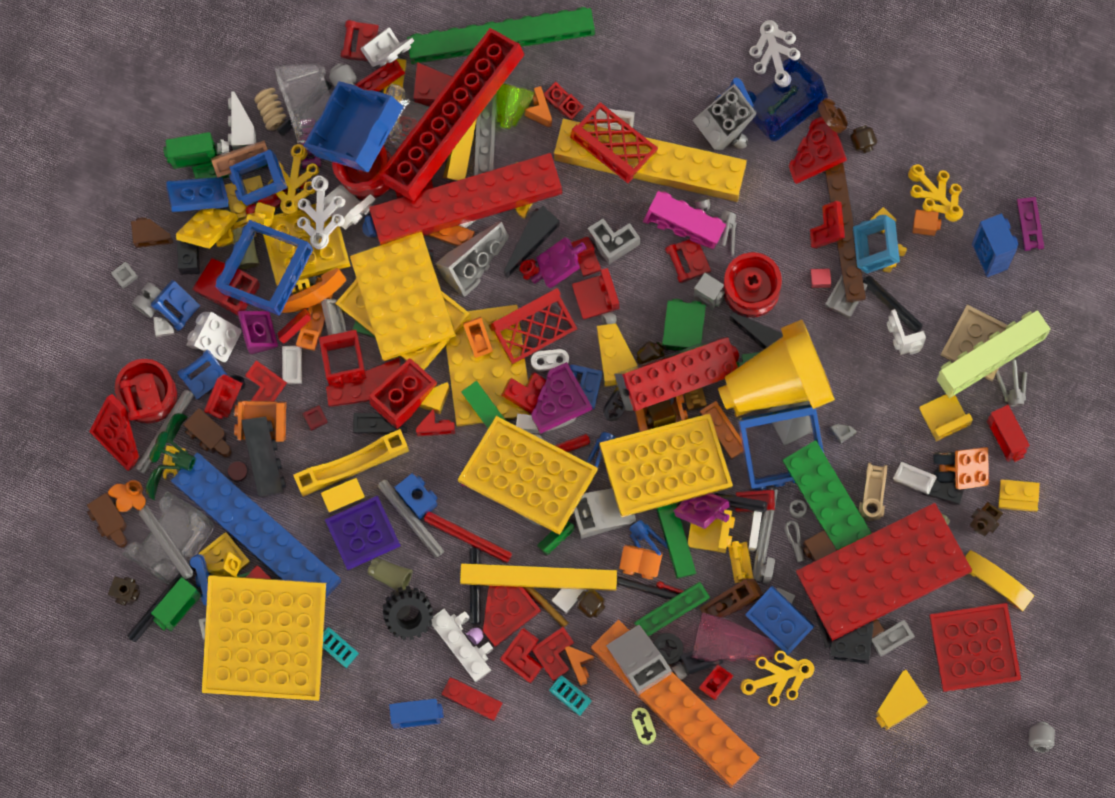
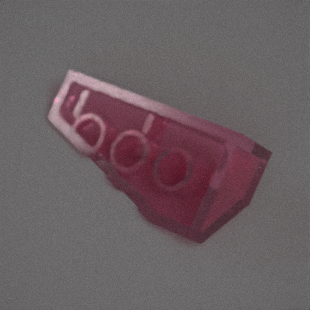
M702 613L692 657L710 662H718V659H729V661L748 659L751 661L756 660L760 656L765 657L767 660H772L776 644L771 639L722 617Z

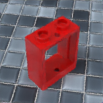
M357 330L319 337L326 379L329 386H340L345 382H358L367 378ZM355 346L359 368L332 374L328 351Z
M1009 405L991 412L987 424L1007 462L1011 460L1017 462L1023 459L1030 444Z

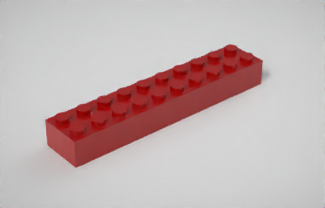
M489 28L379 173L385 185L415 201L524 57V52L519 43Z
M548 153L422 191L415 201L402 197L369 207L380 245L418 232H422L423 236L466 222L562 194V186L552 155Z

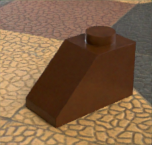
M141 217L137 218L136 221H131L133 244L136 248L173 243L171 235L151 219Z

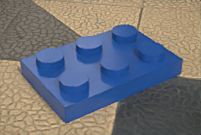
M222 177L166 182L172 212L228 207V197Z
M773 586L745 614L787 655L815 627Z

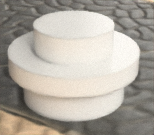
M220 139V143L216 144V154L222 155L229 152V142L224 141V139Z

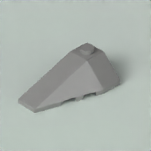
M499 221L448 252L435 264L443 279L462 297H465L478 286L483 272L489 269V263L494 255H498L509 235L502 222Z

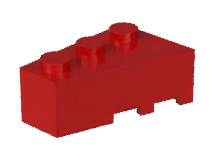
M417 62L413 97L415 105L431 106L452 77Z

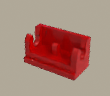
M225 374L217 378L204 412L220 419L223 416L228 418L243 383Z

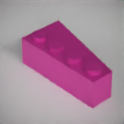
M660 191L657 192L643 220L646 224H649L650 221L658 224L657 228L665 230V228L672 229L677 236H690L691 241L713 250L726 226L721 219L710 217L703 210L694 209L685 201H678L672 198L670 194Z

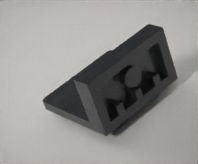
M871 621L833 640L830 660L869 664L874 622Z

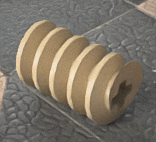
M275 88L262 90L254 99L255 103L258 104L257 108L260 110L263 122L266 124L265 127L269 131L277 130L287 117L286 114H280L284 111L283 107L277 108L281 105V102L275 101L278 98L277 94H273L276 91Z

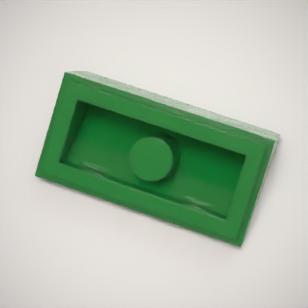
M567 522L560 535L551 531L537 547L545 555H549L574 531V525Z

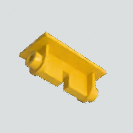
M732 542L731 547H728L735 584L740 583L744 579H754L747 542Z

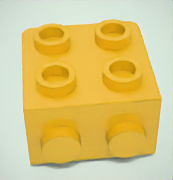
M724 510V513L730 516L727 522L715 519L706 529L691 523L688 546L690 548L726 553V547H731L732 536L728 535L729 528L733 529L735 517H731L732 511Z

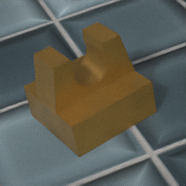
M702 387L684 393L688 411L707 407Z

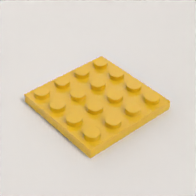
M312 204L311 207L316 211V204ZM298 209L296 213L291 215L284 212L274 215L271 226L267 227L307 241L311 245V236L297 225V221L299 218L305 217L310 220V225L315 230L316 222L305 211ZM331 216L324 222V228L332 221ZM305 220L302 222V226L306 224ZM339 226L328 236L329 242L325 248L316 249L311 245L313 251L298 280L321 275L337 267L339 269L350 267ZM264 235L275 282L278 286L297 247Z

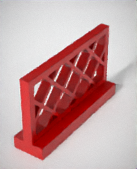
M601 102L579 125L576 124L571 131V139L627 183L633 179L642 166L658 151V147ZM599 110L603 111L607 119H596V113ZM607 123L608 131H597V124ZM610 123H618L621 126V130L611 131ZM586 124H594L595 131L587 132L583 127ZM632 134L636 142H625V135ZM608 135L609 143H601L598 140V136ZM611 135H622V142L612 143ZM636 146L637 154H627L626 147ZM639 146H647L651 151L648 154H640ZM613 147H623L624 155H616L613 152ZM637 158L638 165L635 168L631 167L627 159Z
M558 288L488 325L497 336L511 364L577 330L575 323L559 296L561 293ZM556 301L560 307L559 315L549 312L551 304ZM536 312L545 314L543 324L533 321ZM548 315L558 318L555 327L546 325ZM560 320H566L571 328L567 331L558 329ZM519 321L529 322L527 332L517 329ZM532 324L541 326L539 336L530 334ZM545 328L554 330L552 339L549 340L542 337ZM502 330L513 331L510 341L502 337L500 333ZM516 332L526 335L523 345L513 342ZM528 337L538 339L535 348L526 346ZM512 345L522 348L520 356L515 359L511 353Z

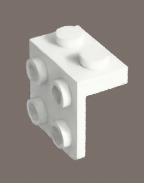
M389 27L360 49L372 67L376 65L381 67L397 59V55L401 52L404 53L411 48L410 44L414 40L410 38L400 43Z
M339 185L325 197L324 210L330 205L334 196L339 195L343 197L345 205L342 208H337L331 214V217L335 214L343 216L345 222L342 227L346 230L350 225L357 224L363 215L370 213L369 207H372L371 205L376 199L370 194L360 202L343 185Z
M891 310L890 316H888L887 327L890 333L893 332L895 349L899 350L900 355L920 352L926 339L924 331L905 336L896 310Z
M203 312L197 317V325L189 333L186 346L191 349H200L203 352L208 349L217 360L226 362L241 334V329L212 312Z

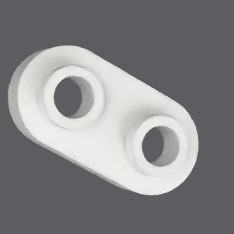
M562 349L538 351L531 357L532 367L539 372L549 371L566 362L569 364V355ZM562 358L563 362L558 363L556 362V359ZM543 360L544 364L538 365L537 361Z

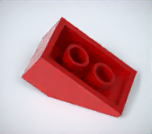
M409 358L369 395L370 405L398 429L413 415L437 385V382Z

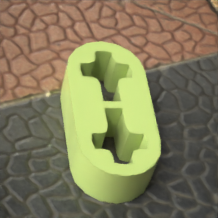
M645 708L635 709L632 712V722L638 739L641 743L649 745L656 738V732L650 715ZM638 712L646 715L644 717V725H641L639 719H635ZM645 727L648 733L652 732L653 734L648 741L646 738L641 737L644 735L643 728Z

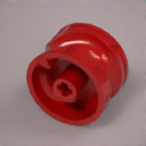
M384 145L369 172L332 162L333 172L348 192L357 198L365 199L370 194L377 198L390 189L379 176L381 170L392 157Z
M756 252L744 253L733 259L728 265L724 276V299L729 308L738 315L748 318L760 317L770 312L775 307L780 295L782 276L779 267L770 257Z
M138 359L125 365L119 372L115 381L116 398L125 406L128 415L129 410L119 383L152 373L164 411L136 419L135 421L146 424L156 423L165 419L176 404L178 397L176 384L167 369L159 362L152 359ZM136 387L130 388L137 411L142 410Z

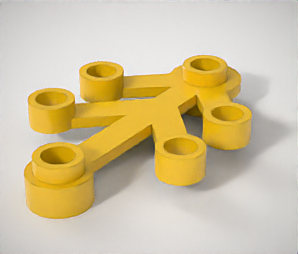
M296 144L291 149L293 163L290 177L283 170V165L279 162L288 187V194L286 195L283 191L276 194L281 200V210L288 215L298 211L300 199H305L309 194L316 192L313 188L307 190L312 183L308 180L319 173V168L316 164H309L307 171L299 177L301 161L307 157V150L301 144ZM297 149H301L299 153H295ZM312 168H316L314 172H310ZM273 179L268 182V185L274 183ZM304 184V190L296 195V189ZM289 202H292V205L290 207H287V204Z
M919 164L913 165L908 172V177L912 181H920L930 192L924 191L919 185H914L910 191L911 196L914 198H925L922 207L926 211L944 213L946 219L951 222L961 219L963 210L958 206V196L962 191L961 186L958 184L951 185L949 189L951 201L949 202L946 198V182L949 179V173L944 170L938 173L937 189L924 175V168ZM935 201L940 202L942 205L935 204Z
M778 650L774 654V659L779 663L785 662L793 667L792 669L784 670L768 662L765 657L760 656L755 661L756 666L760 669L765 668L775 674L755 681L749 678L744 679L740 683V689L744 694L751 695L757 688L777 682L772 694L767 697V702L771 706H776L780 702L779 696L789 678L796 676L791 688L786 690V697L790 700H795L798 697V689L803 679L811 677L814 673V665L810 660L801 659L797 661L787 656L782 650ZM779 653L784 655L782 660L777 659ZM760 659L765 660V664L763 666H759L758 661ZM803 666L808 667V671L805 673L801 671ZM747 684H752L750 691H747L745 688ZM791 690L795 691L794 697H789ZM773 696L777 698L775 703L770 702V698Z

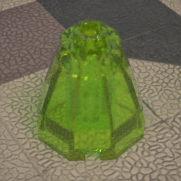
M502 84L495 94L496 122L500 123V127L511 129V126L516 127L525 109L528 108L533 100L534 92L524 88H517L513 85Z

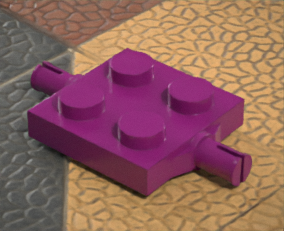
M564 237L537 256L536 260L540 271L531 277L532 282L536 284L544 279L546 286L551 289L580 269L578 254L586 249L585 244L581 242L573 248L570 240Z
M712 493L680 501L681 504L674 510L676 517L704 529L715 519L727 522L730 518L728 514L723 513L729 507L728 500Z

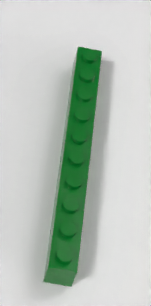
M580 7L575 11L561 10L556 14L543 13L537 17L524 16L518 20L505 19L499 23L487 22L484 25H468L466 28L461 29L454 27L447 31L440 32L435 30L423 35L416 33L412 34L411 37H407V40L410 38L414 40L410 44L409 54L411 64H417V62L423 63L468 56L489 28L524 47L594 36L595 27L591 8Z

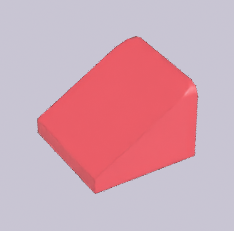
M811 269V288L831 287L830 269Z

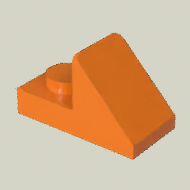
M539 86L534 88L533 95H531L534 107L525 109V116L546 127H551L552 118L542 88Z
M481 317L463 323L465 334L475 358L493 352Z
M569 646L565 647L579 685L587 684L586 678L589 677L586 667H581V665L594 660V656Z

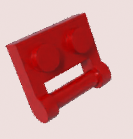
M347 20L345 23L344 47L341 50L340 57L368 61L360 48L378 35L379 25ZM359 30L356 52H351L353 31Z
M688 239L665 248L677 271L679 283H684L702 276L704 273L711 272L700 244ZM680 250L690 270L689 273H685L677 252Z
M152 373L119 383L129 410V420H136L164 411ZM136 387L142 410L139 411L136 409L130 388Z

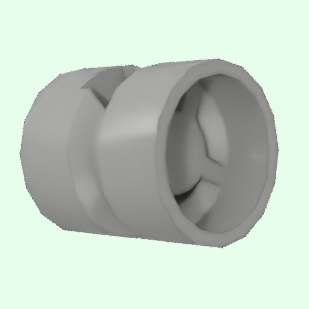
M147 282L141 290L142 295H137L131 304L139 312L151 318L157 311L151 306V303L162 291Z

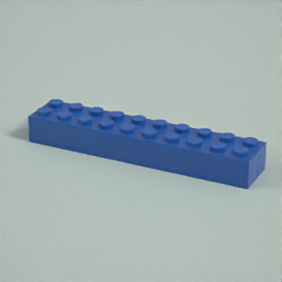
M198 452L194 455L196 461L191 471L181 469L171 480L174 486L279 579L326 583V598L342 582L340 577Z

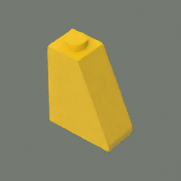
M907 670L901 673L876 713L878 724L881 728L885 727L886 730L909 717L928 703Z

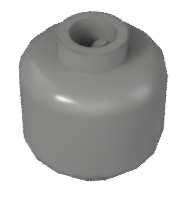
M340 63L330 70L329 79L334 87H336L339 81L352 85L357 81V77L349 65Z
M1037 722L1036 725L1029 729V745L1034 751L1045 753L1054 746L1055 730L1048 723Z

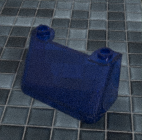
M788 58L783 62L784 71L791 76V82L788 86L780 87L774 81L757 95L752 91H747L754 105L752 108L757 113L752 119L753 122L773 142L781 139L817 111L818 104L823 99H828V93L822 77L800 58L795 61Z

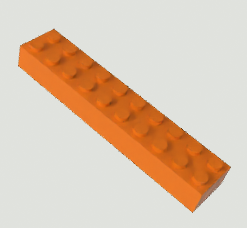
M618 619L591 646V651L732 788L759 761L760 757L673 672L638 695L606 647V645L630 631Z

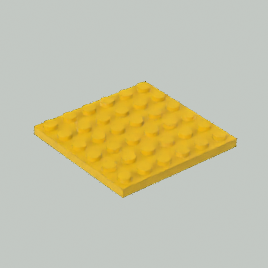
M209 575L202 693L319 701L326 583Z

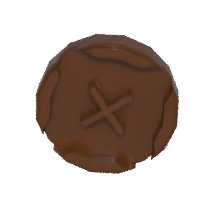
M827 98L823 99L818 104L823 120L833 131L842 133L848 126L846 116L840 108L836 109L834 101Z

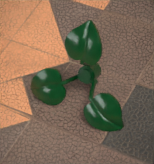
M176 413L171 417L166 432L162 431L158 435L149 455L150 461L155 463L159 460L162 452L173 457L172 463H175V465H159L157 469L152 471L146 485V492L154 501L163 469H177L180 471L182 468L191 471L196 461V457L189 455L187 451H184L173 442L182 423L188 418L182 413ZM168 443L174 446L179 452L173 454L169 451L164 450L163 448L165 444Z

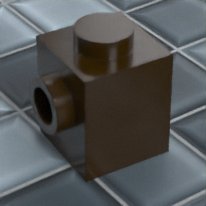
M665 400L648 406L645 419L647 425H651L653 429L675 423L676 414L670 401Z

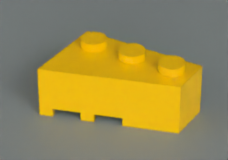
M617 324L597 326V335L605 387L618 385L614 374L638 365Z

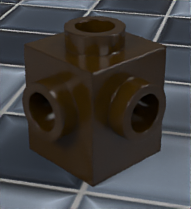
M987 502L981 510L977 508L971 516L973 521L970 526L977 533L985 537L989 532L994 533L1000 524L997 521L1003 513Z
M115 576L108 595L116 599L115 603L123 606H126V604L133 605V602L139 598L140 590L139 586L135 583L136 580L129 577L122 579Z

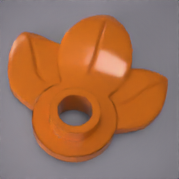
M131 480L126 484H115L108 491L109 496L117 499L116 508L120 512H126L132 507L142 510L145 506L146 500L142 495L143 487L136 480Z

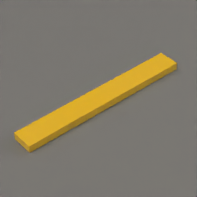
M461 564L460 584L616 591L617 570Z

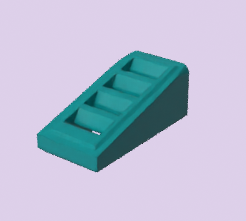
M328 627L324 631L323 649L347 669L359 653L331 628ZM330 635L333 636L332 639L325 645L324 642L326 641V639ZM337 640L339 643L331 650L330 647ZM342 646H344L345 648L343 649V651L339 655H337V651ZM348 651H350L351 654L345 659V661L342 660L343 656Z
M562 675L549 689L552 695L579 716L592 702L590 698ZM562 684H565L566 686L562 689L560 693H558L557 690L559 689V687ZM570 688L572 691L566 698H564L563 695ZM576 693L578 696L571 704L569 701ZM581 698L584 699L585 701L577 709L575 707L577 703L581 700Z

